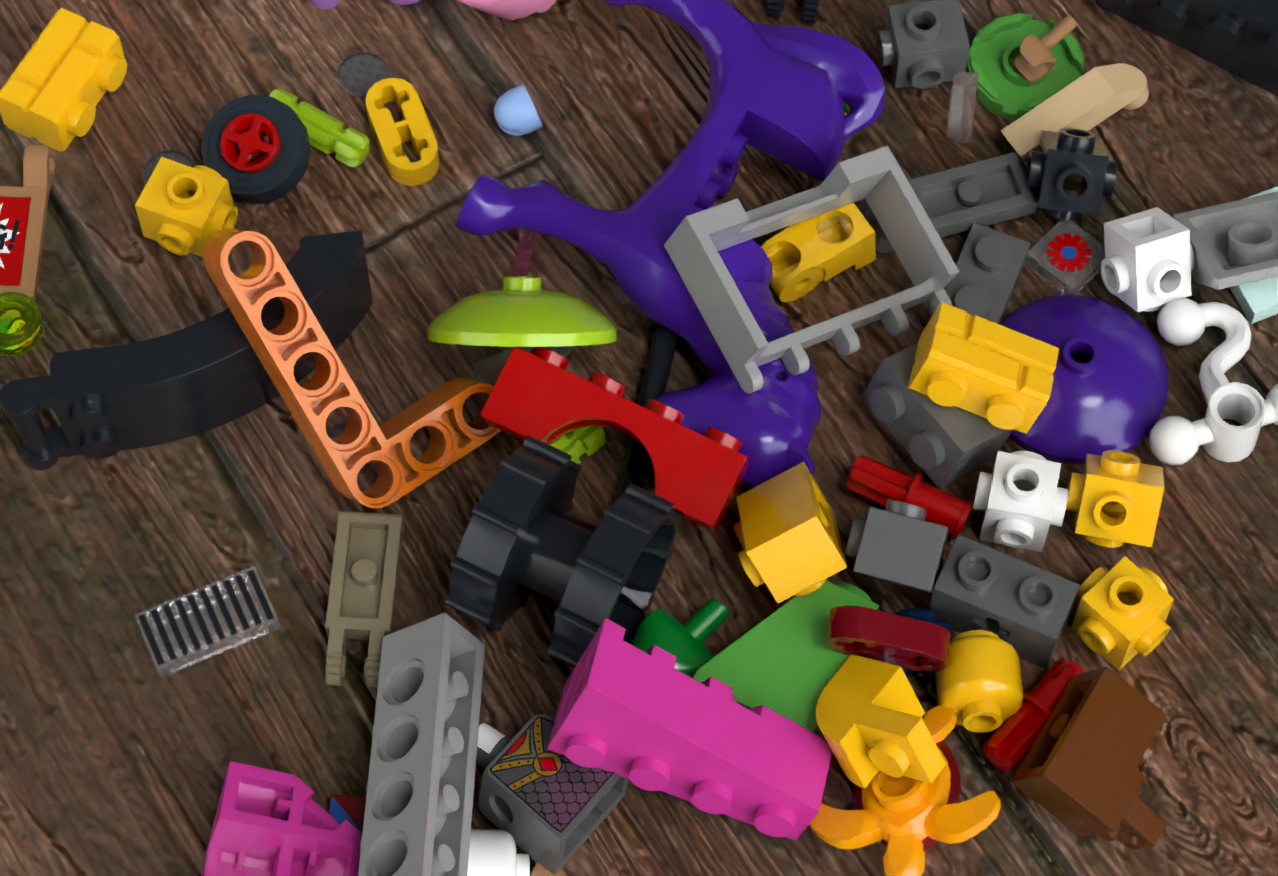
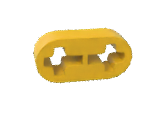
M386 78L374 83L368 90L365 98L369 126L388 173L398 183L408 186L422 185L430 181L437 173L440 164L438 146L416 89L409 82L399 78ZM395 101L396 106L402 109L403 121L395 123L388 108L384 107V104ZM410 140L415 153L421 156V160L410 162L407 156H403V142Z

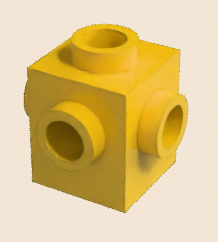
M164 157L160 158L135 204L144 237L157 241L163 248L174 254L188 255L192 253L203 258L208 240L217 231L225 228H234L238 215L237 207L233 204L227 179L209 167L202 165L190 167Z
M1108 450L1104 451L1102 456L1087 454L1083 474L1072 472L1068 485L1069 494L1066 510L1075 511V534L1086 535L1085 538L1089 542L1103 547L1117 548L1123 546L1124 542L1152 547L1165 488L1163 467L1140 463V458L1123 451Z
M1126 556L1109 572L1103 567L1096 569L1078 590L1077 597L1080 599V603L1071 629L1081 637L1091 650L1104 657L1118 671L1138 652L1143 656L1151 653L1170 631L1171 627L1165 621L1174 598L1168 594L1166 585L1157 574L1145 567L1138 568Z

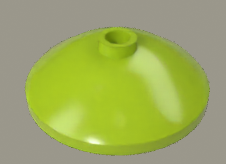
M505 276L503 277V289L488 290L467 296L436 316L427 327V340L436 343L472 346H586L616 342L617 328L605 315L582 299L560 291L542 290L541 277Z

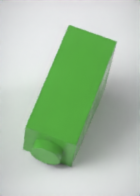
M825 581L816 591L806 596H795L701 666L693 679L698 682H704L712 676L732 687V694L736 698V703L743 707L751 709L764 705L816 735L821 736L822 732L817 724L815 714L817 701L824 687L850 656L836 652L825 644L830 610L837 606L846 605L879 610V604L872 602L863 590L854 585L843 582L835 585Z

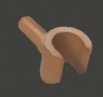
M1066 16L1040 38L1036 35H1029L1023 39L1020 46L1021 55L1016 57L1014 65L1028 82H1038L1052 71L1057 60L1050 51L1076 27L1077 24L1074 18Z

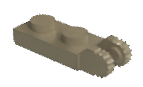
M339 511L325 623L327 638H329L325 671L327 685H342L343 678L347 672V639L369 640L368 656L365 658L364 664L366 686L378 688V671L380 668L383 636L393 633L404 533L403 515Z

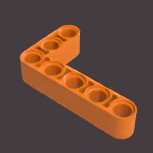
M225 228L217 231L208 240L204 249V263L207 272L332 484L342 496L369 508L386 507L501 431L488 424L480 416L494 386L464 377H457L447 381L378 426L272 242L266 236L256 231L240 228ZM245 241L250 246L252 262L248 270L243 274L235 276L230 270L228 255L237 243ZM278 297L284 306V317L275 329L267 331L261 320V311L270 299ZM310 352L316 362V371L307 383L299 385L293 374L294 365L300 356ZM477 393L481 401L480 412L472 422L466 423L462 415L463 405L470 395ZM343 407L347 414V425L339 436L330 439L326 432V420L334 409ZM426 427L430 435L429 445L421 455L414 457L410 450V440L418 429ZM374 460L378 468L376 482L371 488L360 491L357 484L358 473L366 463Z

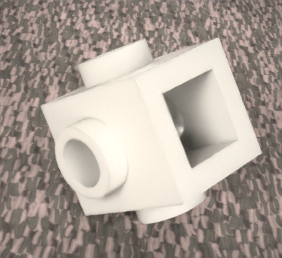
M1158 207L1104 223L1105 259L1101 263V275L1110 293L1116 295L1137 312L1157 311L1162 309L1164 304L1176 298L1192 296L1191 271L1195 266V255L1190 244V230Z
M998 451L993 473L980 472L973 509L985 511L979 540L1042 552L1049 526L1062 527L1069 489L1057 487L1061 463L1047 461L1043 456L1030 451H1015L1013 453Z

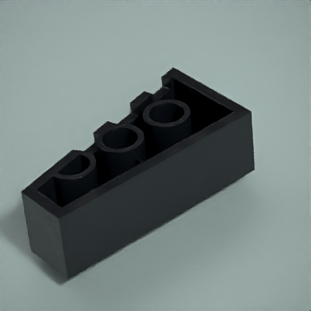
M1096 0V5L1278 97V0Z

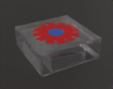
M1061 219L1026 253L1024 265L1062 295H1076L1101 271V263L1105 259V246L1072 220Z

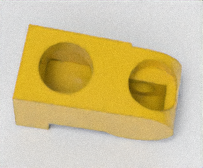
M854 203L790 225L761 246L772 263L773 278L770 286L781 302L786 303L805 296L820 282H826L851 266L856 271L876 260L875 231Z

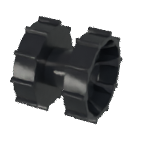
M527 435L522 446L516 449L508 458L504 457L502 459L499 470L488 485L478 505H475L472 510L473 515L464 533L457 555L450 564V567L453 569L450 578L449 595L445 600V605L500 632L504 623L515 614L519 607L525 606L531 590L560 603V606L554 614L556 620L552 641L547 654L575 668L605 618L625 628L623 640L627 643L630 641L646 610L652 604V598L666 564L673 554L674 550L672 547L676 536L677 524L682 516V512L673 509L674 503L629 483L625 493L611 507L607 506L598 526L584 521L569 513L574 506L572 500L581 465L571 461L572 455Z

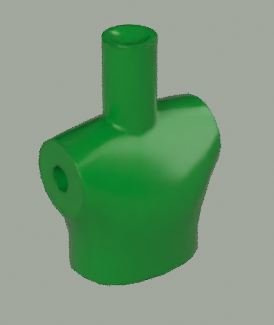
M714 597L708 600L684 625L662 608H657L639 625L631 645L647 653V649L651 646H658L677 657L674 669L693 678L701 666L715 657L703 642L730 614L726 607Z

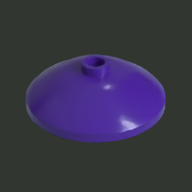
M1057 295L1035 300L1022 306L1000 324L1059 348L1056 368L1053 373L1054 379L1051 395L1047 405L1027 434L1012 430L1008 436L1020 447L1054 462L1084 465L1087 454L1102 456V453L1108 450L1129 452L1150 434L1158 422L1166 402L1168 372L1158 343L1147 328L1134 316L1114 304L1097 298L1082 295ZM1082 354L1088 357L1090 362L1084 364L1077 363L1070 355Z

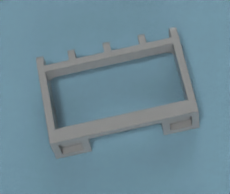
M888 145L839 162L820 186L745 212L739 199L736 198L688 215L664 244L737 381L748 394L763 387V377L758 366L781 358L792 375L801 374L808 371L810 366L809 358L804 349L820 342L832 339L837 350L843 356L857 352L860 348V342L854 329L881 320L891 336L895 337L906 333L909 329V321L903 310L924 303L932 316L940 302L952 305L944 287L960 272ZM866 199L914 287L767 342L718 251Z

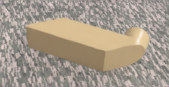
M1125 63L1094 67L1002 129L1001 133L1021 159H1026L1029 157L1030 151H1039L1042 130L1059 132L1062 128H1076L1089 131L1122 108L1133 110L1144 105L1149 96L1146 76L1138 68Z

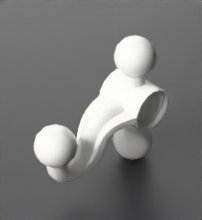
M1176 298L1164 304L1157 317L1159 334L1166 342L1176 346L1190 345L1197 341L1205 331V327L1209 326L1221 328L1226 333V340L1211 351L1201 364L1199 380L1208 405L1204 418L1193 422L1181 416H1166L1161 419L1150 432L1151 451L1159 461L1169 465H1180L1189 461L1198 451L1200 445L1210 456L1224 462L1241 461L1254 450L1262 426L1271 423L1278 426V384L1272 387L1266 395V399H1264L1253 387L1239 382L1230 383L1224 375L1226 371L1241 360L1250 347L1251 330L1248 321L1241 312L1223 303L1207 302L1198 304L1187 298ZM1223 419L1235 420L1242 425H1230L1223 421Z

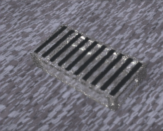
M255 566L134 615L160 678L281 628Z

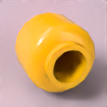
M970 630L953 637L950 641L946 668L935 671L938 706L954 708L957 713L956 724L964 726L968 731L985 733L996 730L1022 707L1023 687L1019 655L1011 644L1000 639L998 635L990 631Z

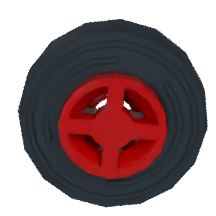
M251 94L233 99L215 112L205 128L201 152L204 166L215 170L228 180L233 198L242 202L261 204L280 199L297 186L307 170L311 147L307 128L291 107L274 97ZM260 152L265 154L260 156L259 158L254 159V161L252 162V156L257 155Z

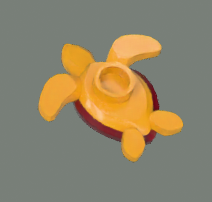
M939 705L930 709L923 718L946 763V766L932 784L905 776L899 778L891 777L880 770L866 788L856 785L855 802L858 810H841L821 803L819 813L809 824L810 829L820 839L839 849L853 850L880 842L886 847V852L883 855L886 876H923L925 850L933 846L937 841L947 844L964 842L987 828L997 818L1001 808V800L995 791H987L969 800L960 802V771L954 755L943 741L956 725L957 713L954 708Z

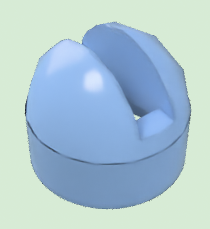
M524 84L508 90L498 98L494 107L495 120L506 134L521 136L543 127Z

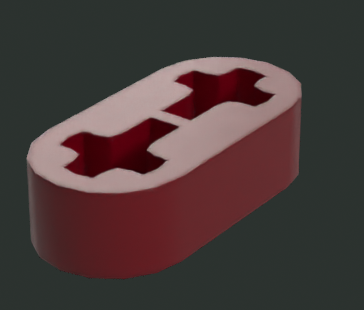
M846 605L837 606L830 610L825 644L828 648L842 654H853L898 665L909 670L931 672L946 668L951 633L946 628L933 623L871 608Z

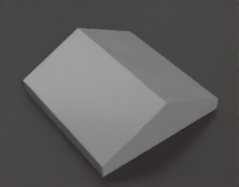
M1278 191L1173 215L1175 220L1190 230V244L1195 255V266L1191 274L1196 283L1220 290L1278 276Z

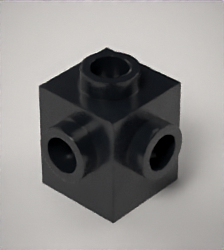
M1062 128L1059 132L1042 130L1039 151H1030L1025 186L1033 189L1038 208L1046 209L1047 215L1063 220H1079L1082 218V213L1099 215L1102 197L1112 196L1117 164L1116 161L1109 160V155L1102 138L1096 137L1090 131L1076 128ZM1071 174L1083 176L1082 182L1066 181L1064 179Z

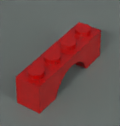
M513 347L480 414L488 424L523 441L529 435L548 445L553 444L563 435L584 427L602 426L622 431L637 440L649 453L655 472V495L674 503L673 509L682 512V517L715 533L717 532L750 464L748 456L739 453L742 445L741 441L710 426L707 427L704 435L680 424L684 415L681 412L654 399H649L645 408L623 398L627 388L600 373L592 371L588 380L583 379L565 370L569 360L550 349L533 347L531 353L518 347Z

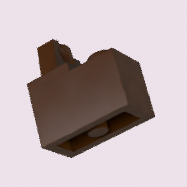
M1108 667L1073 675L1011 782L1080 837L1097 834L1108 842L1110 840L1114 841L1118 837L1133 849L1155 846L1166 823L1139 799L1142 793L1139 788L1146 776L1138 771L1137 768L1142 766L1153 754L1157 746L1155 734L1166 714Z

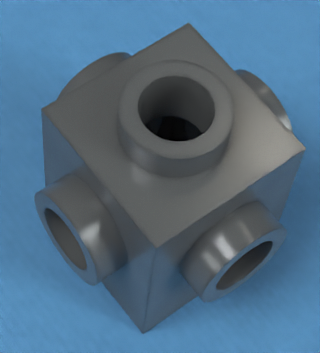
M909 0L900 5L888 6L885 30L877 31L876 44L880 65L890 66L895 88L909 86L929 88L941 82L964 79L970 44L959 0Z

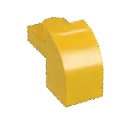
M851 654L824 687L817 701L815 712L817 724L843 772L851 782L862 788H866L880 770L891 777L899 778L905 776L932 784L946 766V763L922 719L925 711L902 667Z

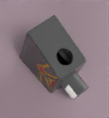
M545 714L533 715L512 739L484 722L479 725L476 764L485 769L482 774L478 807L481 813L497 828L508 831L513 836L515 844L526 854H529L535 862L540 863L545 869L556 875L626 795L629 779L619 776V773L576 765L565 755L548 750L547 746L555 719Z

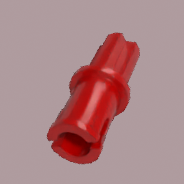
M865 455L857 457L846 479V487L849 490L886 506L887 499H892L925 508V512H927L925 521L948 527V535L953 539H957L958 534L960 535L974 504L922 482L923 475L918 472L915 478Z
M1059 658L1035 687L1028 693H1023L1022 707L1005 721L983 745L982 752L985 758L992 762L997 769L1004 772L1015 766L1033 745L1073 675L1084 673L1085 671L1074 661L1070 660L1067 662L1066 658Z

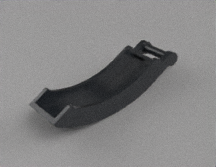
M362 230L302 237L299 241V250L286 264L287 269L334 350L354 331L373 303ZM278 297L270 299L261 311L263 326L267 331L275 329L283 320L284 306L282 301ZM227 308L204 321L160 337L125 345L57 353L50 360V376L18 379L9 382L0 391V405L6 417L14 421L22 438L19 448L24 462L29 468L43 471L54 466L59 457L85 455L90 458H107L122 450L151 447L188 438L242 417L278 397L280 394L232 312ZM310 352L300 356L294 365L293 374L297 383L316 368L314 356ZM55 408L61 426L45 428L39 414L40 409Z

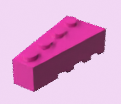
M605 618L565 683L547 749L565 755L576 765L619 773V776L629 779L635 786L641 789L662 791L692 802L696 808L703 812L724 814L754 825L757 830L768 836L786 837L796 841L820 811L832 754L827 741L764 705L751 709L743 707L736 703V698L732 694L733 688L712 676L704 682H698L674 669L677 657L656 645L651 646L647 649V653L623 640L625 628Z

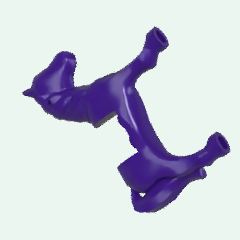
M602 0L616 7L632 4L645 6L680 25L702 47L709 64L710 85L709 99L697 131L668 168L626 209H596L564 195L554 184L543 179L525 186L510 188L501 180L484 173L476 181L460 211L456 227L460 231L479 237L499 231L515 229L532 231L570 243L596 258L610 269L622 292L653 321L686 339L697 355L713 371L715 376L698 386L666 392L656 399V401L668 405L684 415L680 425L701 435H704L707 427L710 426L741 441L742 445L739 453L748 456L750 463L741 484L749 488H754L803 461L810 473L814 475L815 466L807 449L821 417V404L818 397L817 374L812 362L809 359L810 366L808 371L795 376L787 370L781 358L758 366L763 377V387L755 392L746 393L737 381L664 244L686 216L713 207L718 196L722 198L727 196L738 175L740 166L737 163L747 144L824 181L835 168L842 154L845 141L855 133L870 126L880 117L885 108V85L879 69L864 51L841 37L804 27L771 26L754 23L748 20L740 10L724 0ZM842 101L850 107V111L845 117ZM751 239L718 251L767 342L794 333L793 326L780 307L775 304L773 294L769 289L773 278L772 263L763 248Z

